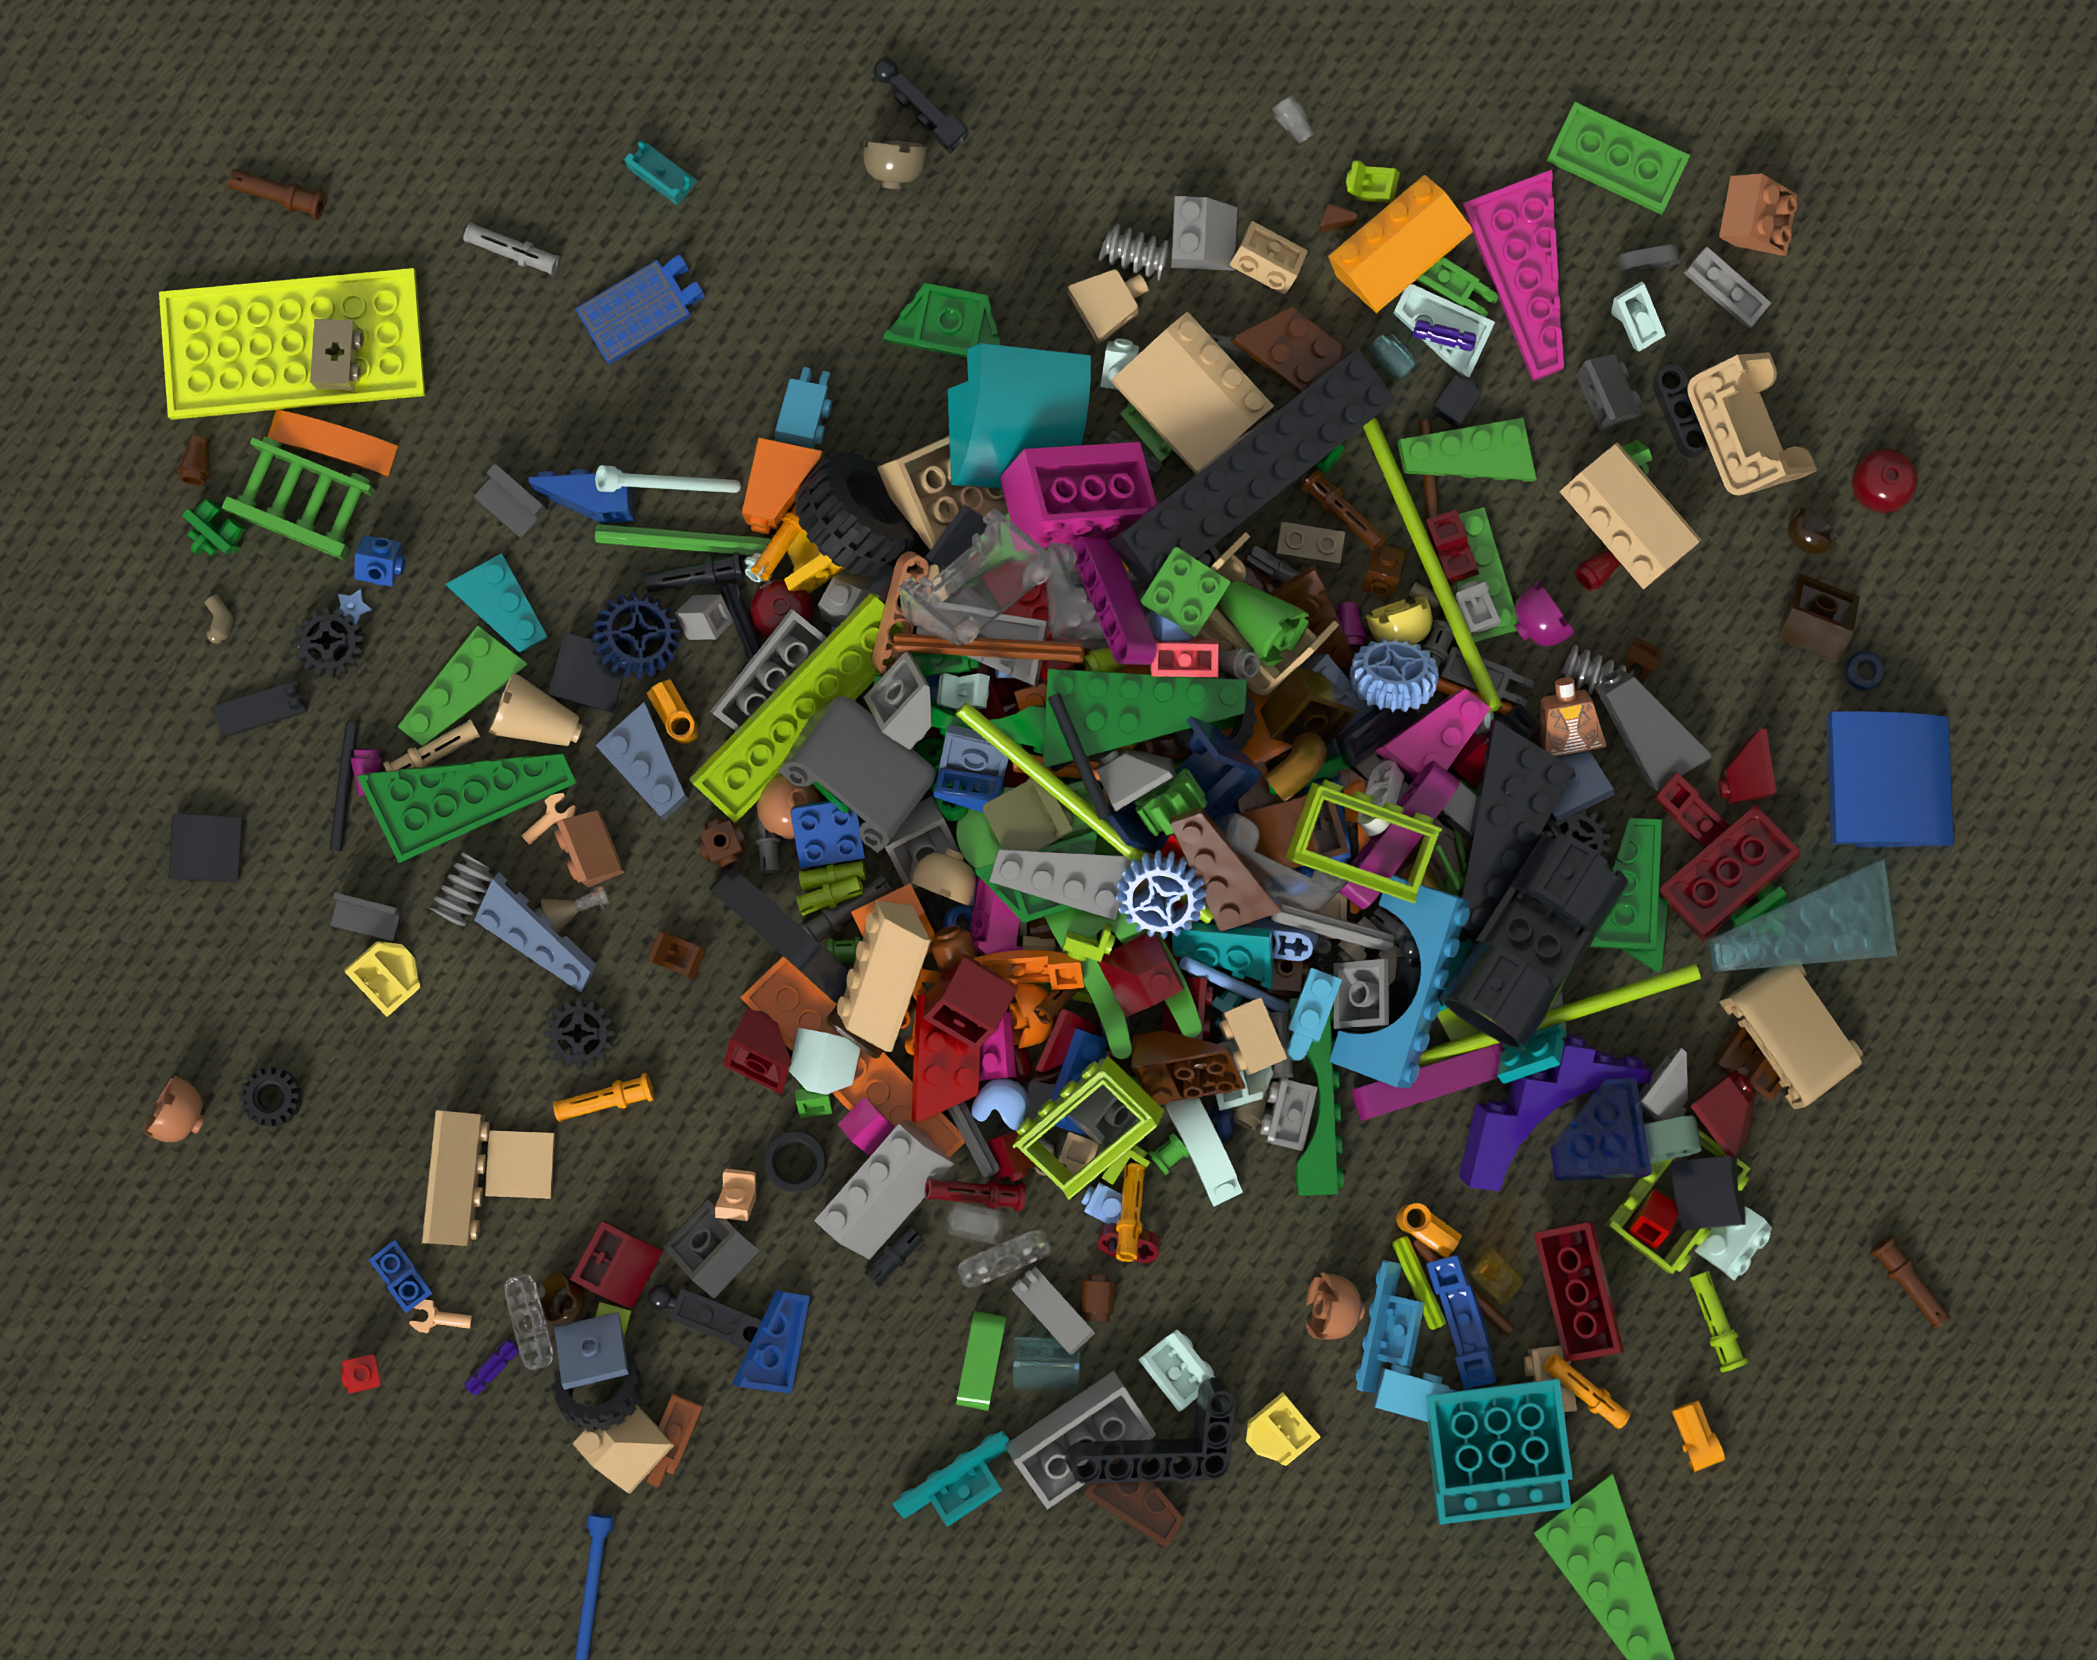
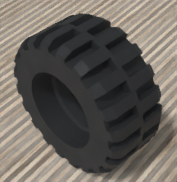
M841 452L828 456L801 484L795 497L796 515L799 516V524L807 532L806 537L809 541L815 543L819 548L818 551L823 556H828L833 564L846 568V571L852 574L859 573L862 577H876L884 564L894 567L898 558L908 552L918 542L920 536L890 499L877 469V462L872 459L866 460L863 458V455L857 453Z

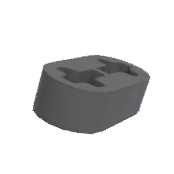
M1671 244L1626 252L1619 255L1618 260L1621 273L1628 274L1676 265L1680 263L1678 246Z

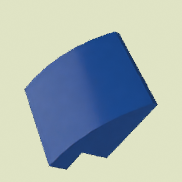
M1862 711L1830 712L1827 714L1831 845L1856 844V847L1954 846L1948 717L1917 713Z

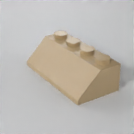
M1618 442L1559 491L1643 590L1702 541Z
M882 901L875 902L872 913H869L866 918V932L863 940L858 943L856 948L854 967L847 974V987L844 996L839 998L837 1005L838 1015L841 1017L846 1030L888 1052L893 1050L931 941L913 905Z
M436 1110L422 1243L472 1246V1239H478L480 1222L479 1220H474L476 1207H481L483 1199V1188L478 1187L479 1174H484L486 1169V1155L481 1154L482 1142L488 1141L490 1123L485 1122V1115Z

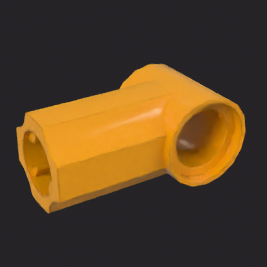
M669 679L653 686L646 694L663 721L667 733L680 744H690L695 741L699 735L698 723L692 717L672 680ZM681 721H689V731L686 734L677 735L675 732L677 724Z
M1407 1204L1402 1206L1397 1212L1396 1222L1398 1227L1402 1231L1413 1235L1443 1258L1448 1257L1460 1242L1462 1235L1433 1215L1423 1204ZM1411 1209L1417 1210L1420 1214V1223L1415 1228L1410 1226L1407 1221V1214Z
M1698 1400L1671 1410L1684 1442L1682 1445L1683 1450L1688 1452L1691 1459L1688 1463L1693 1472L1725 1460L1719 1440L1715 1433L1711 1432Z

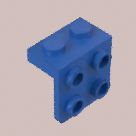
M830 801L792 807L791 820L800 868L865 858L864 842L859 835L858 815L850 809L847 813L843 814Z

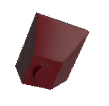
M1760 729L1749 736L1721 773L1722 779H1718V791L1721 798H1726V805L1765 800L1777 793L1767 729Z
M1156 931L1151 938L1148 932L1111 950L1109 955L1104 954L1101 962L1097 961L1126 1017L1177 994L1185 987Z
M747 1008L730 1039L723 1066L782 1094L792 1062L778 1023L772 1020L765 1012Z
M1062 1009L1036 1066V1071L1044 1073L1063 1065L1076 1028L1101 1037L1100 1034L1095 1033L1098 1026Z
M1736 1069L1705 1089L1691 1105L1693 1111L1725 1154L1734 1157L1749 1140L1755 1102L1752 1083L1745 1075H1740Z

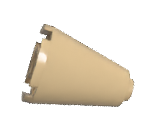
M512 673L500 700L498 710L494 715L489 733L497 736L568 747L570 741L577 742L583 725L578 723L579 716L520 675Z

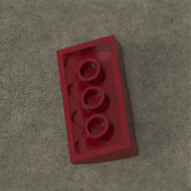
M1755 805L1659 888V892L1683 922L1704 942L1797 861L1801 851Z

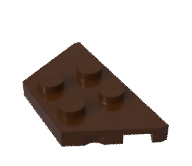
M1293 307L1238 334L1231 340L1233 344L1296 392L1300 391L1338 361L1341 357L1342 345Z

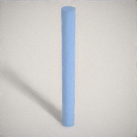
M1184 956L1180 961L1179 966L1181 969L1201 978H1207L1208 981L1252 1001L1261 997L1265 1007L1274 1011L1288 1012L1290 1009L1288 1002L1187 956Z

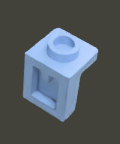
M1098 1183L1096 1188L1090 1185L1081 1202L1086 1205L1084 1212L1107 1224L1117 1223L1120 1220L1122 1194L1101 1183Z

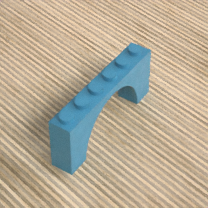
M1393 875L1391 877V880L1406 885L1409 880L1401 876ZM1422 883L1419 887L1415 904L1382 893L1378 906L1389 910L1399 917L1411 931L1418 946L1421 961L1419 987L1410 1007L1390 1026L1368 1034L1339 1031L1329 1062L1395 1087L1411 1088L1419 1075L1420 1067L1418 1064L1421 1054L1429 1044L1430 1036L1428 1032L1431 1023L1439 1012V997L1442 989L1446 987L1449 981L1450 973L1448 970L1451 960L1459 950L1460 941L1458 938L1462 926L1466 924L1469 918L1470 910L1468 907L1470 900Z

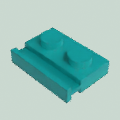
M1559 1023L1536 1031L1524 1051H1519L1503 1044L1502 1046L1505 1051L1501 1052L1497 1076L1502 1083L1505 1084L1560 1065L1564 1046L1562 1036L1566 1034V1031Z

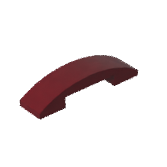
M1674 772L1654 797L1665 811L1705 849L1730 826L1698 796L1700 794L1678 772Z

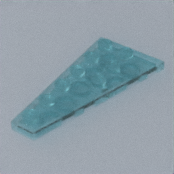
M1885 859L1878 860L1709 939L1712 971L1724 972L1897 956Z

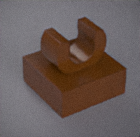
M1635 636L1626 655L1628 658L1625 663L1626 671L1628 672L1633 664L1641 665L1643 670L1639 678L1643 680L1648 676L1649 670L1655 673L1664 652Z

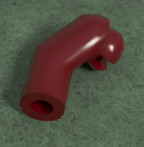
M1014 1045L1016 1077L1012 1079L1021 1083L1025 1082L1028 1076L1031 1075L1032 1065L1027 1050L1025 1048H1018L1019 1045Z

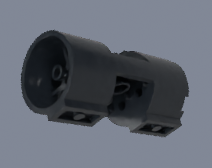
M1544 831L1439 997L1441 1002L1450 1011L1490 1038L1519 1051L1526 1049L1629 884L1628 879L1621 871L1617 870L1615 874L1610 871L1611 867L1607 864L1608 860L1599 855L1597 850L1570 835L1567 837L1560 834L1558 839L1552 838L1553 834L1550 831Z

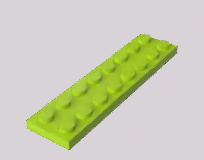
M870 593L689 779L734 823L760 799L761 793L768 783L781 775L778 769L808 719L838 696H845L855 701L871 685L875 676L881 674L873 667L871 662L885 607L876 596ZM897 622L891 626L889 630L890 637H894L895 634L902 632V622ZM890 655L889 659H884L883 664L886 665L887 662H892L893 657Z

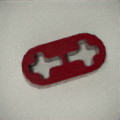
M1108 1223L1102 1226L1099 1232L1098 1247L1104 1254L1116 1257L1119 1233L1116 1230L1117 1223ZM1142 1229V1233L1139 1234L1137 1259L1134 1261L1150 1263L1157 1259L1160 1250V1238L1157 1234ZM1110 1237L1117 1238L1116 1242L1110 1241ZM1142 1245H1148V1249L1142 1248Z

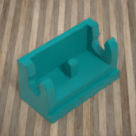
M641 140L638 143V151L634 155L629 153L624 159L627 168L678 206L697 183V180L648 143Z

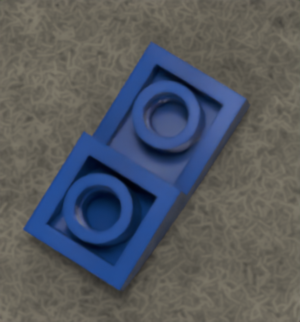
M397 1240L391 1242L369 1259L370 1263L388 1285L387 1289L405 1313L433 1293L416 1265Z

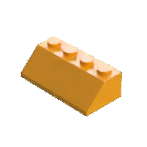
M1423 175L1328 257L1338 279L1377 313L1471 234L1473 230L1446 192L1426 175Z

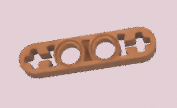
M913 551L902 554L896 562L873 649L872 665L882 675L904 653L893 649L894 637H890L889 630L893 624L902 622L903 629L901 633H913L925 588L929 565L922 556ZM914 563L917 564L916 570L913 569L910 573L907 571L908 566H913ZM911 581V582H913V586H911V585H909V584H907V583H909V582ZM905 591H910L911 599L909 603L899 607L897 604L899 595ZM891 655L893 657L892 662H887L884 665L883 660L889 659Z

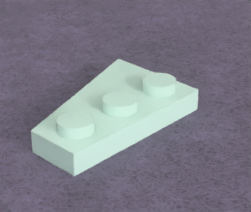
M1410 284L1404 290L1393 313L1412 331H1414L1417 320L1421 319L1430 322V325L1433 326L1436 323L1460 329V333H1464V331L1475 333L1477 335L1475 347L1470 352L1460 349V346L1457 345L1454 348L1430 342V338L1423 340L1461 377H1470L1495 324L1490 319L1413 284Z

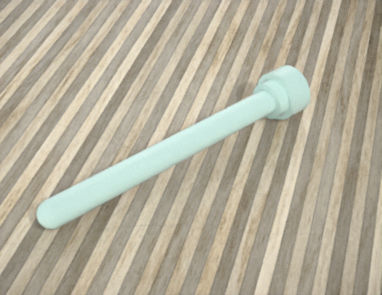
M603 465L597 469L595 478L596 487L600 492H615L616 489H620L622 486L737 493L741 489V483L737 480L627 474L617 470L615 466Z

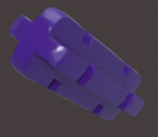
M1421 319L1417 320L1413 331L1415 338L1422 340L1430 338V342L1454 348L1457 345L1460 346V349L1469 352L1474 349L1477 339L1475 333L1468 331L1460 333V329L1436 323L1433 326L1430 325V322Z
M505 1340L499 1346V1351L494 1352L476 1370L477 1374L472 1375L465 1382L464 1385L470 1393L475 1396L480 1394L486 1387L485 1384L490 1383L507 1366V1361L512 1360L519 1353L520 1349L513 1341Z

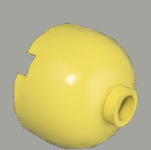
M1415 597L1416 603L1410 605L1405 603L1406 600L1403 599L1373 610V616L1367 614L1366 620L1374 639L1378 643H1380L1382 638L1386 641H1393L1396 638L1398 642L1403 643L1409 640V644L1412 646L1425 639L1431 630L1433 621L1427 597Z

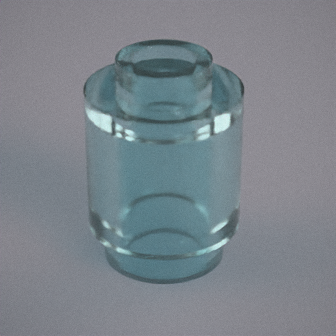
M1383 333L1370 346L1373 350L1370 357L1390 378L1394 376L1400 381L1417 364L1412 359L1414 355L1393 333L1388 337Z

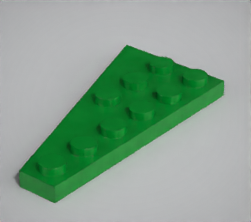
M1048 669L1043 766L1047 768L1074 760L1048 700V697L1060 693L1086 756H1091L1189 729L1191 726L1186 720L1190 716L1207 723H1212L1245 713L1247 680Z
M563 752L356 775L398 863L577 783Z

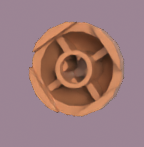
M781 774L771 780L762 791L760 799L757 801L758 816L769 832H774L785 839H794L791 820L792 807L823 802L822 794L812 784L809 786H796Z
M176 1075L174 1079L171 1078L156 1102L158 1104L153 1113L155 1118L148 1117L143 1133L162 1142H178L185 1139L190 1132L196 1134L205 1120V1116L201 1114L203 1101L197 1088Z
M1323 1272L1320 1273L1322 1277H1315L1312 1280L1308 1289L1306 1306L1312 1302L1314 1303L1311 1321L1305 1320L1306 1328L1309 1335L1313 1338L1336 1340L1349 1335L1364 1316L1365 1306L1361 1301L1359 1291L1352 1282L1343 1276Z

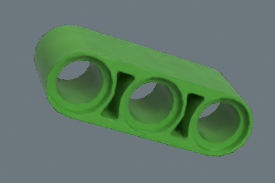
M974 1310L956 1405L985 1411L989 1410L1006 1316Z

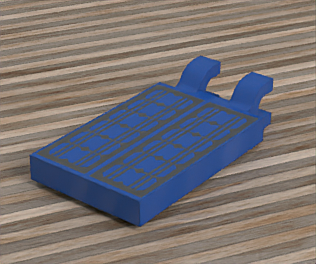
M680 254L671 259L663 268L658 260L654 261L575 309L608 365L691 317L686 308L705 298L703 291L696 281L687 286L683 291H681L676 283L675 278L689 271Z

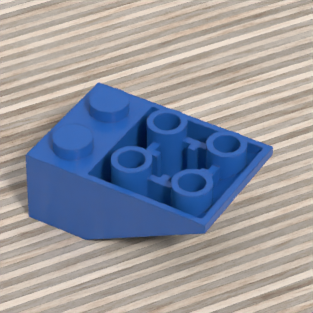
M582 469L571 470L569 475L557 476L556 472L544 471L538 472L537 477H529V483L538 495L603 524L635 522L633 487L622 486L620 489H616L615 492H600L596 487V474H589L588 470Z

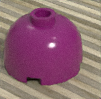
M1539 581L1531 585L1519 596L1515 604V615L1519 622L1514 627L1524 641L1531 638L1537 645L1548 647L1557 645L1575 634Z

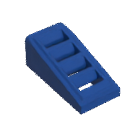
M940 768L934 789V797L983 813L982 808L985 803L1004 793V777ZM948 781L953 783L952 789L946 788ZM960 786L966 787L965 791L960 790Z

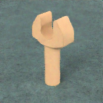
M564 793L553 794L545 799L547 805L546 814L521 835L529 845L550 826L557 823V821L575 816L577 808L574 805L569 807L564 813L560 814L556 811V805L565 798Z
M425 1299L414 1308L426 1310L428 1319L425 1322H409L417 1331L429 1333L431 1328L437 1324L471 1329L473 1316L439 1311L435 1307L434 1300Z

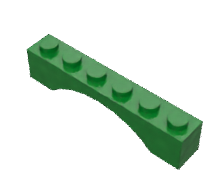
M877 675V676H875L874 685H875L884 675ZM930 697L931 726L941 728L940 734L946 735L948 724L974 730L959 718L955 712L937 705V702ZM1031 705L1016 714L1004 718L988 719L1021 748L1022 744L1034 746L1033 752L1043 754L1046 705Z
M1298 998L1288 1000L1290 1006L1289 1021L1293 1014ZM1334 1005L1331 1008L1319 1042L1312 1041L1309 1050L1306 1052L1318 1087V1115L1308 1145L1295 1163L1297 1196L1338 1194V1188H1343L1344 1185L1343 1168H1337L1336 1155H1342L1341 1135H1335V1122H1340L1341 1120L1340 1103H1334L1333 1089H1339L1338 1070H1333L1332 1063L1329 1062L1337 1038L1331 1037V1024H1334Z

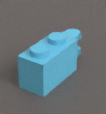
M803 367L800 380L790 378L775 429V441L815 449L816 444H822L825 426H821L823 418H829L832 400L827 399L830 372H822L819 384L810 383L812 373L811 368Z
M1314 968L1308 971L1286 1029L1287 1032L1292 1033L1286 1052L1292 1061L1304 1059L1311 1042H1319L1342 979Z
M1393 1363L1391 1369L1382 1368L1373 1402L1375 1408L1428 1422L1427 1395L1456 1391L1449 1389L1447 1385L1441 1384L1443 1377L1425 1372L1422 1378L1410 1375V1368Z

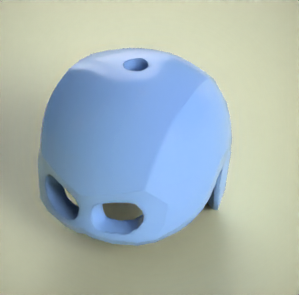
M1008 1078L993 1079L976 1096L972 1105V1116L978 1121H985L992 1110L996 1109L1007 1126L1016 1130L1028 1113L1029 1099L1027 1091L1014 1080Z

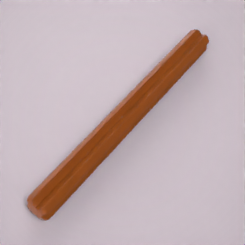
M897 633L893 639V649L898 652L908 651L910 653L1081 662L1084 657V646L1080 643L905 633Z

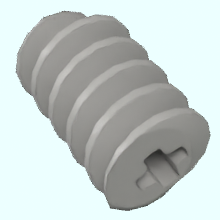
M1116 224L1111 231H1108L1105 237L1099 261H1102L1109 254L1110 265H1114L1121 258L1122 269L1126 270L1131 262H1133V272L1138 274L1145 266L1146 276L1150 278L1157 270L1158 280L1160 281L1169 255L1168 241L1164 240L1160 247H1156L1155 236H1152L1148 243H1144L1143 232H1140L1135 239H1132L1131 228H1128L1123 235H1120V225Z
M1574 644L1567 656L1561 674H1565L1564 678L1577 679V690H1580L1585 684H1589L1588 694L1592 695L1596 691L1595 687L1603 682V678L1615 672L1614 661L1610 659L1602 666V656L1599 654L1590 661V650L1588 649L1578 656V645ZM1621 665L1616 669V671L1623 670L1626 672L1625 665Z
M462 852L461 856L467 862L466 865L455 863L454 867L460 873L459 876L448 874L447 878L453 886L442 885L440 888L446 897L435 896L434 901L439 908L430 909L456 925L466 926L467 922L461 916L462 913L473 915L474 911L468 903L479 904L481 900L475 892L486 893L488 889L482 881L491 882L494 877L489 872L490 868Z

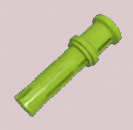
M1709 1271L1690 1277L1689 1280L1695 1290L1712 1335L1709 1343L1712 1347H1715L1722 1365L1719 1368L1721 1373L1748 1364V1359L1743 1358L1737 1343L1738 1334L1734 1329L1731 1330Z

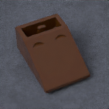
M1308 793L1289 798L1286 802L1282 800L1231 816L1242 856L1246 860V865L1255 876L1262 877L1304 866L1285 857ZM1323 800L1306 850L1328 858L1348 853L1349 849L1335 803Z
M1164 1030L1132 1036V1069L1142 1089L1157 1104H1167L1184 1099H1197L1201 1096L1230 1093L1245 1089V1083L1227 1046Z

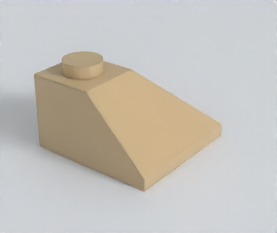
M638 1404L635 1406L636 1411L631 1416L628 1414L622 1424L618 1426L617 1424L611 1425V1429L604 1431L601 1428H596L595 1431H586L585 1429L573 1443L592 1467L627 1493H631L674 1446Z

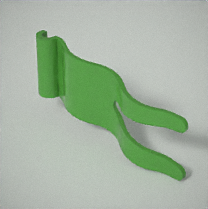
M1082 780L1067 785L1093 807ZM1057 800L1061 807L1064 806L1059 800ZM1069 810L1074 820V823L1070 824L1073 830L1070 834L1049 845L1095 830ZM1097 833L1094 855L1119 856L1116 848ZM1074 907L1045 916L1062 950L1067 930L1098 940L1097 936L1106 923L1111 925V931L1122 944L1149 930L1144 928L1142 931L1137 932V922L1127 924V914H1120V910H1118L1116 920ZM1156 931L1185 985L1182 991L1165 999V1002L1182 1034L1192 1038L1197 1037L1201 1033L1202 1025L1190 990L1172 953L1159 932ZM1087 958L1086 961H1081L1085 987L1098 1011L1112 1054L1116 1058L1125 1059L1131 1055L1132 1046L1124 1012L1097 961Z

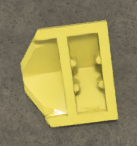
M377 941L344 969V972L386 1017L420 989L415 958L403 944Z
M1283 1392L1248 1420L1246 1442L1257 1455L1278 1461L1286 1466L1321 1438Z

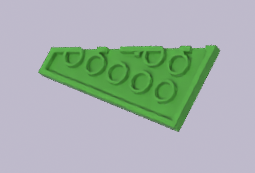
M1611 1473L1572 1502L1571 1508L1560 1511L1535 1530L1533 1534L1627 1660H1675L1614 1476Z

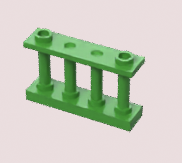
M252 437L250 444L255 449L261 451L242 496L238 495L237 500L226 496L222 509L233 516L346 561L351 549L343 544L345 539L342 536L361 493L363 492L374 497L376 491L369 485L370 480L356 473H352L351 477L282 450L280 449L281 443L268 437H264L262 441ZM274 456L291 464L272 507H268L266 512L255 508L256 502L254 500ZM304 468L320 475L301 520L297 519L294 524L284 520L286 516L284 510ZM333 480L348 486L349 490L331 531H327L325 536L314 532L315 526H313V523Z

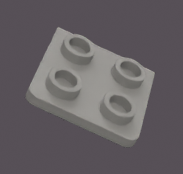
M1280 1077L1278 1083L1273 1082L1271 1084L1267 1102L1273 1103L1271 1114H1266L1263 1117L1260 1134L1266 1135L1264 1140L1266 1143L1303 1151L1318 1087L1290 1081L1286 1077Z

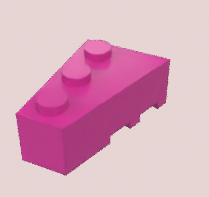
M1467 689L1454 692L1375 752L1386 760L1396 762L1401 771L1413 781L1430 761L1437 762L1447 770L1491 708Z

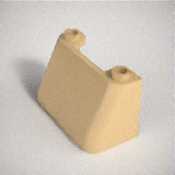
M1770 353L1736 355L1695 375L1688 384V396L1724 486L1733 495L1739 496L1805 477L1817 471L1811 454L1805 448L1795 446L1785 450L1782 449L1760 392L1771 387L1777 376L1776 367Z
M1784 957L1719 1002L1728 1015L1734 1013L1737 1018H1742L1737 1023L1740 1027L1746 1028L1781 1079L1779 1081L1782 1087L1789 1086V1093L1785 1097L1793 1109H1799L1811 1104L1862 1064L1860 1057L1863 1056V1053L1853 1040L1848 1041L1804 978L1806 971L1797 959L1791 961L1788 957Z

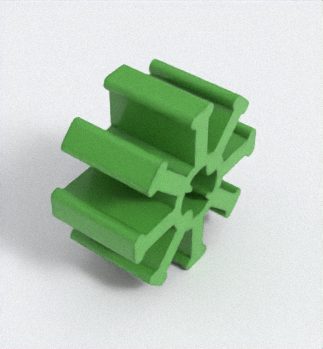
M1186 768L1182 769V772L1178 775L1174 770L1172 778L1134 800L1137 806L1135 810L1154 836H1158L1162 830H1164L1166 835L1174 833L1170 825L1172 816L1199 807L1204 809L1207 805L1204 792Z

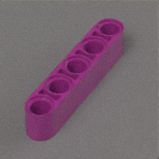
M1077 537L1072 549L1073 560L1115 661L1119 664H1152L1156 656V642L1120 556L1108 541L1110 538Z
M1430 761L1420 771L1396 805L1403 807L1402 814L1413 818L1415 812H1418L1435 820L1456 792L1460 781L1437 762ZM1390 823L1383 832L1370 838L1351 866L1391 879L1424 834ZM1342 878L1336 887L1338 892L1361 909H1366L1380 893Z
M1498 1043L1420 1068L1417 1080L1412 1084L1411 1088H1399L1378 1081L1351 1090L1360 1121L1499 1078L1497 1072L1501 1052L1505 1051L1502 1046L1503 1044Z

